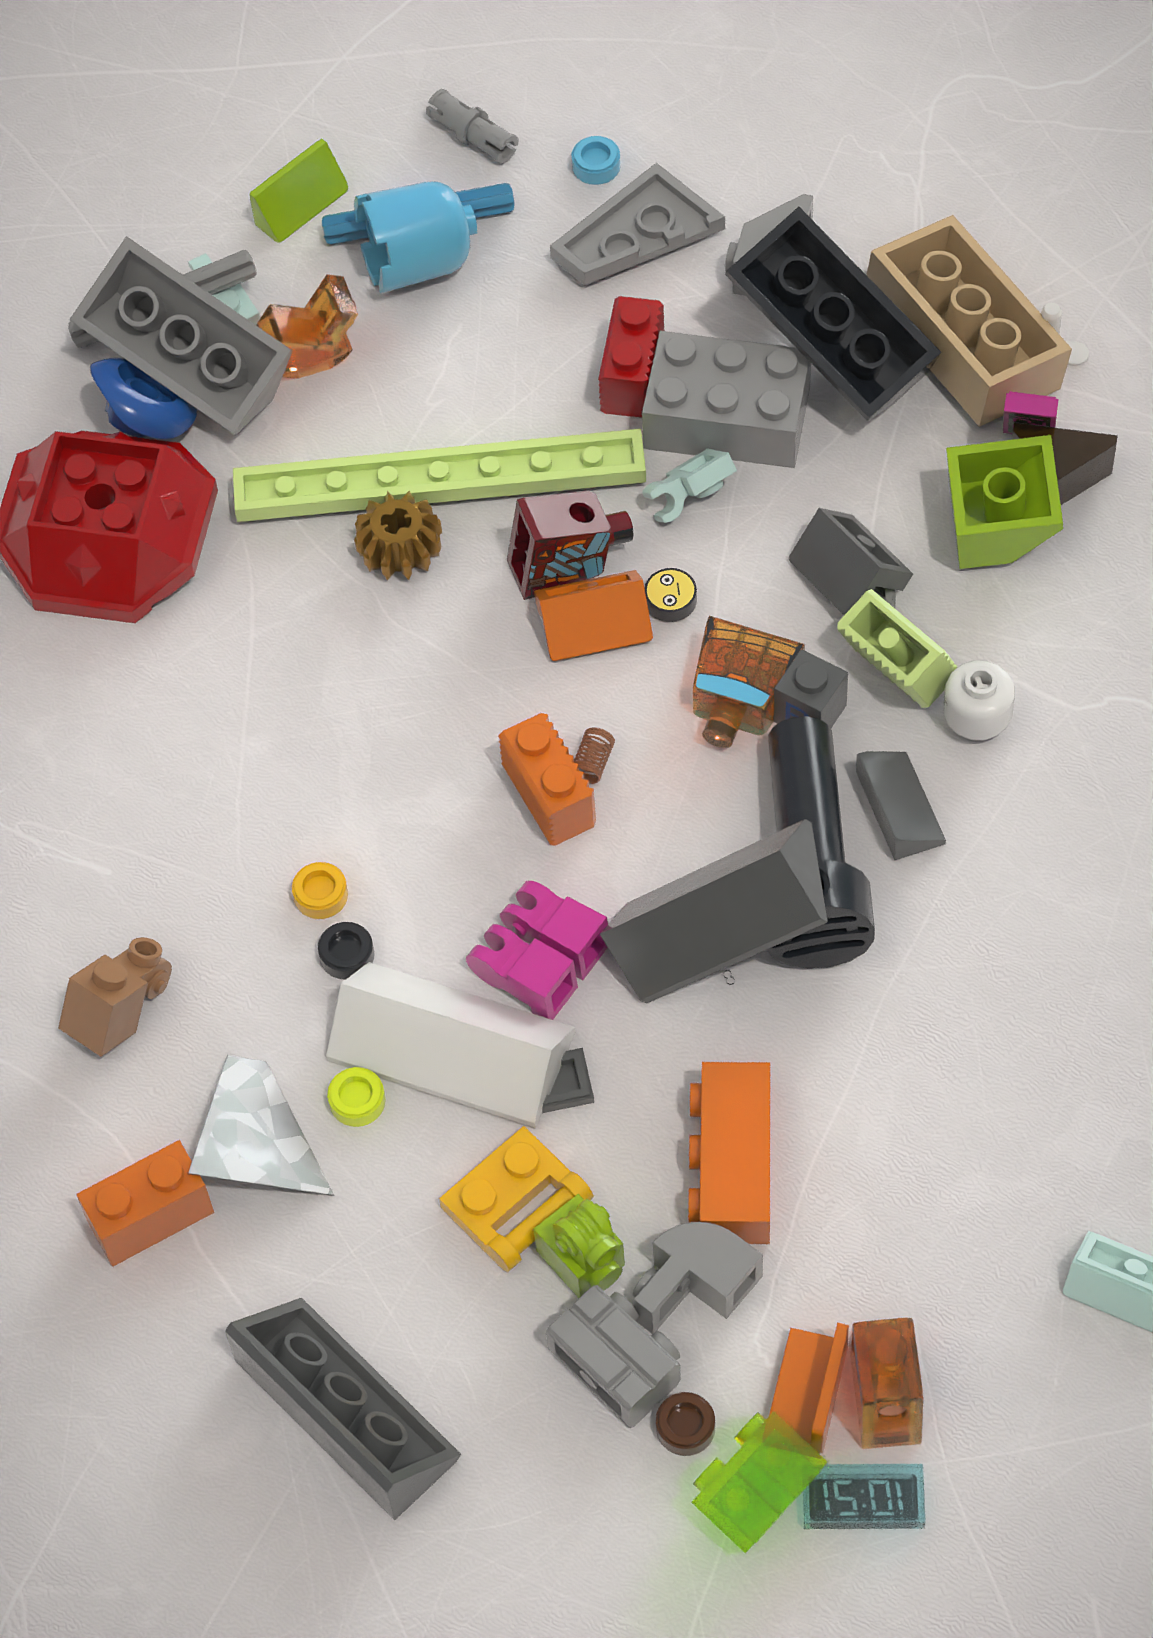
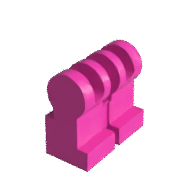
M526 881L516 893L517 901L521 906L508 904L500 913V919L506 927L492 924L484 934V939L490 948L483 945H475L467 955L466 962L470 969L485 983L494 988L503 989L531 1007L533 1014L553 1020L578 988L577 978L583 981L608 949L600 936V933L608 925L606 916L568 896L564 900L544 885L535 881Z

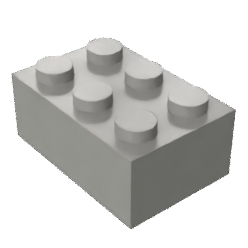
M660 331L642 411L644 449L688 455H698L706 449L728 452L731 459L735 461L795 468L810 391L811 363L795 347Z

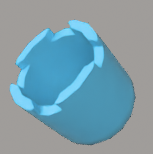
M436 181L422 182L355 196L356 223L365 221L369 242L360 244L371 281L374 286L379 285L380 293L450 274L459 270L466 262L470 251V235L477 234L476 218L471 205L463 206L460 198L450 186Z

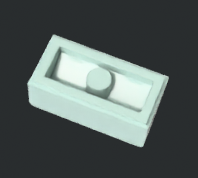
M1088 1231L1072 1261L1063 1287V1294L1073 1300L1153 1332V1257Z

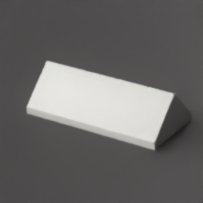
M368 962L341 983L326 1058L327 1061L344 1067L366 1068L374 1072L379 1078L536 1128L542 1114L544 1100L547 1095H550L562 1066V1057L568 1051L576 1030L575 1027Z

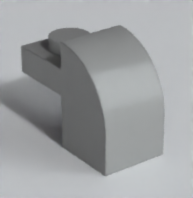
M685 1223L665 1231L653 1241L654 1265L659 1270L654 1267L649 1269L641 1277L633 1291V1296L635 1297L634 1308L639 1315L636 1322L653 1334L689 1292L727 1319L763 1277V1254L730 1230L712 1223Z

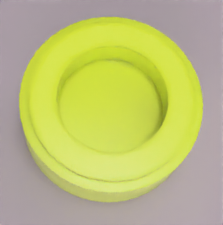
M361 1067L345 1069L332 1079L328 1087L327 1096L331 1112L342 1124L352 1127L365 1126L375 1121L384 1110L386 1099L383 1084L380 1078L371 1070Z

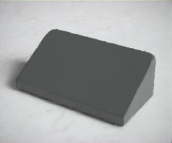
M866 751L858 753L856 757L857 776L894 860L945 845L946 839L907 752Z

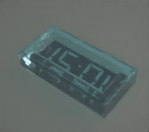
M923 1464L802 1465L804 1529H925Z

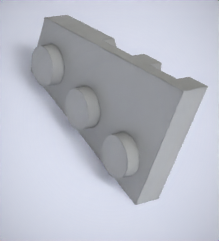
M655 163L550 245L551 259L583 285H588L725 230V216L658 163Z

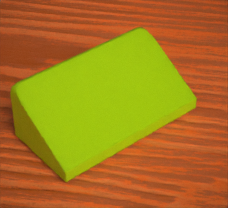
M321 138L249 193L255 225L275 242H283L348 191V184L327 142Z

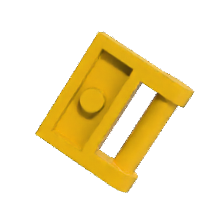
M523 1126L442 1195L439 1201L440 1207L499 1267L509 1272L521 1262L520 1254L535 1242L533 1229L577 1194L584 1200L586 1198L591 1200L594 1195L587 1183L577 1173L570 1171ZM552 1184L558 1190L505 1237L496 1232L548 1185Z

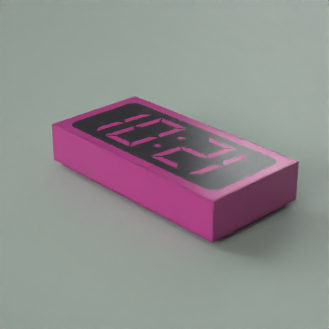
M1009 391V393H1006L1003 433L1012 434L1014 423L1055 428L1059 399L1052 396Z

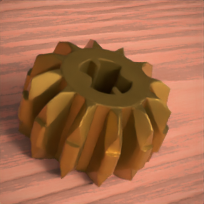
M387 491L384 503L380 504L368 500L367 514L357 515L355 522L356 537L354 538L355 548L359 555L364 558V564L368 567L369 572L381 568L382 575L385 576L387 581L395 572H402L409 580L413 568L416 567L428 571L431 564L430 557L439 556L441 550L440 534H442L441 521L437 515L433 514L432 506L429 505L428 500L415 503V498L410 491L401 500H395Z

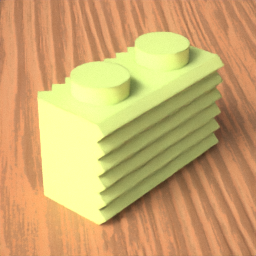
M872 589L866 591L837 623L838 631L853 649L859 652L863 658H866L870 664H873L877 670H880L884 676H887L899 689H902L906 695H909L914 702L916 701L921 708L930 707L942 694L951 672L957 668V665L954 664L945 650Z

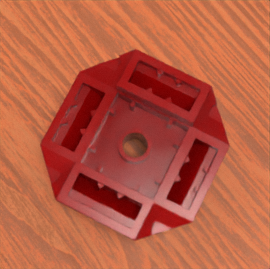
M83 430L76 433L55 431L37 447L16 454L0 506V559L22 588L24 595L36 611L135 624L152 610V605L173 594L195 576L218 493L216 479L178 442L130 437L121 431L114 434Z

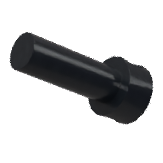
M807 716L793 717L775 725L768 734L776 833L804 819L812 823L827 923L771 947L767 951L774 959L789 966L807 969L829 968L854 960L864 954L874 942L875 925L869 880L861 870L845 863L832 730L827 723L818 718Z

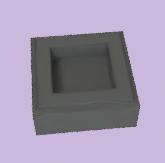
M583 1048L568 1050L564 1053L561 1060L562 1066L550 1095H546L542 1113L594 1103V1095Z

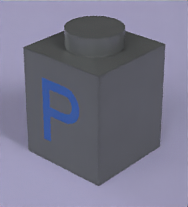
M801 649L774 688V722L778 724L783 720L793 717L807 716L818 718L832 728L847 706L848 672Z

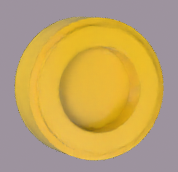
M315 862L308 864L300 869L293 879L292 893L295 905L307 917L313 919L332 917L339 913L347 902L348 889L345 876L339 868L330 863Z

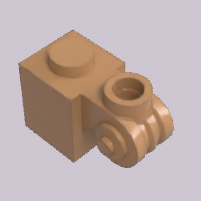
M140 937L133 939L129 944V948L112 959L104 954L71 976L68 981L58 1029L100 1057L135 1034L144 997L154 999L163 993L171 976L172 965L161 957V945L150 938Z

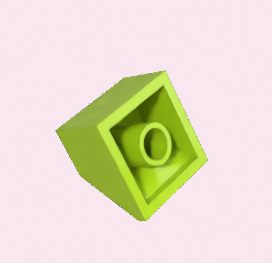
M1051 435L946 448L959 569L1013 563L1063 530V518Z

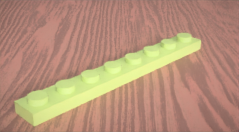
M641 429L233 468L234 507L237 522L366 510L368 500L380 504L384 503L387 491L395 500H401L410 491L415 498V503L423 500H428V503L646 482Z

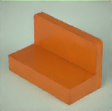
M636 570L534 591L537 611L543 621L549 656L553 661L649 642L653 639L644 583Z
M837 1323L834 1337L790 1328L764 1434L765 1446L822 1459L848 1350L849 1325Z

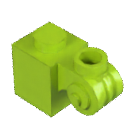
M579 1194L533 1229L536 1251L578 1298L593 1285H598L603 1291L609 1288L620 1277L623 1271L622 1267L625 1266L623 1242L611 1228L609 1213L603 1206H599L597 1203L594 1204L587 1198L584 1200Z

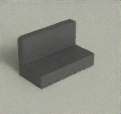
M818 508L789 556V561L843 615L852 608L866 591L874 590L876 586L903 591L913 576V573L852 514Z

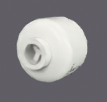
M977 660L961 664L951 672L945 684L944 717L949 727L959 736L970 740H987L998 736L1004 731L1013 716L1015 686L1009 673L997 664Z

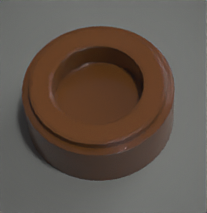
M691 1392L676 1393L665 1399L656 1414L658 1439L668 1451L681 1456H691L705 1450L715 1435V1414L709 1402L702 1396Z

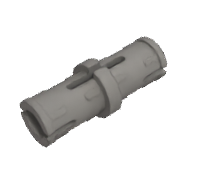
M445 89L437 90L429 99L428 103L438 109L435 110L428 106L426 107V114L454 131L456 138L463 144L469 145V142L495 158L499 163L507 162L514 155L516 149L509 146L508 143L517 146L519 143L518 137L489 120L488 114L481 108L467 106Z

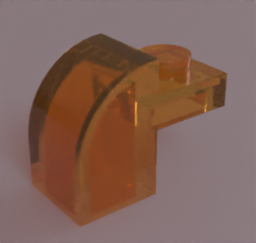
M326 274L305 308L269 304L256 326L293 351L283 378H302L335 367L352 352L353 349L346 332L353 325L358 312L344 276Z

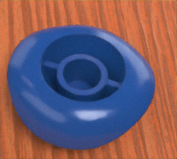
M125 358L103 359L90 365L91 375L107 400L105 412L108 413L109 423L121 432L139 438L171 439L183 434L194 423L198 413L197 408Z

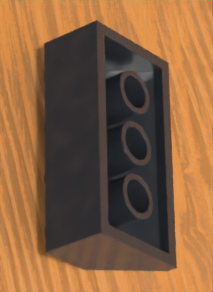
M797 207L725 273L741 292L867 421L896 403L931 370L941 354V351L800 207Z

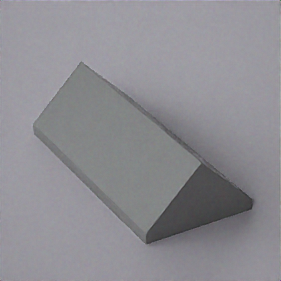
M127 236L69 319L234 435L273 401L293 352Z

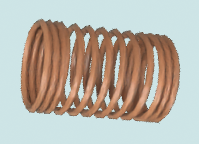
M596 727L585 730L581 745L574 758V763L579 764V768L596 774L584 773V779L589 780V784L600 781L615 743L612 734ZM588 734H596V735L602 736V737L605 738L607 741H609L610 744H608L605 740H603V739H601V738H599V737L591 736V735H588ZM591 738L598 739V740L602 741L603 743H599V742H597V741H595V740H593V739H591Z

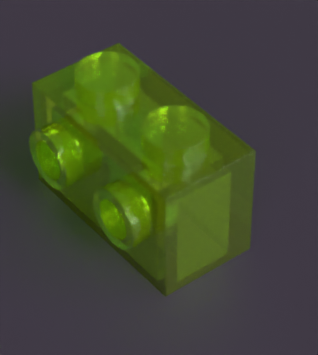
M773 1411L767 1419L757 1412L734 1437V1440L742 1446L726 1464L717 1457L693 1483L701 1492L691 1503L744 1553L752 1549L830 1462L777 1411Z

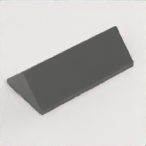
M804 819L628 902L600 933V936L640 1001L645 1003L652 1002L827 923L812 823Z
M303 1298L233 1321L225 1330L235 1361L394 1520L444 1475L461 1456V1453Z

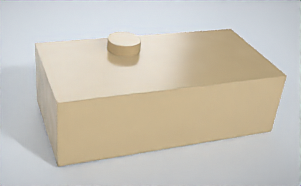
M954 215L871 251L866 275L941 351L931 371L979 427L1004 416L1006 393H1009V391L1047 396L1061 389L1072 348L1051 324L1043 319L1041 313Z

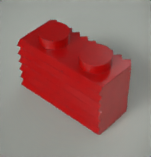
M623 296L614 299L598 377L600 411L605 414L642 418L659 332L665 331L664 305L659 300Z

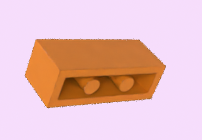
M702 1062L701 1083H690V1117H701V1135L689 1136V1169L700 1170V1188H689L688 1221L689 1223L706 1222L722 1226L748 1244H770V1062Z

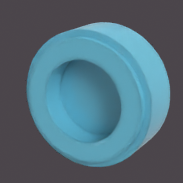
M603 136L587 137L580 140L572 150L573 173L584 183L591 185L604 184L613 180L620 171V150L617 144L609 138Z

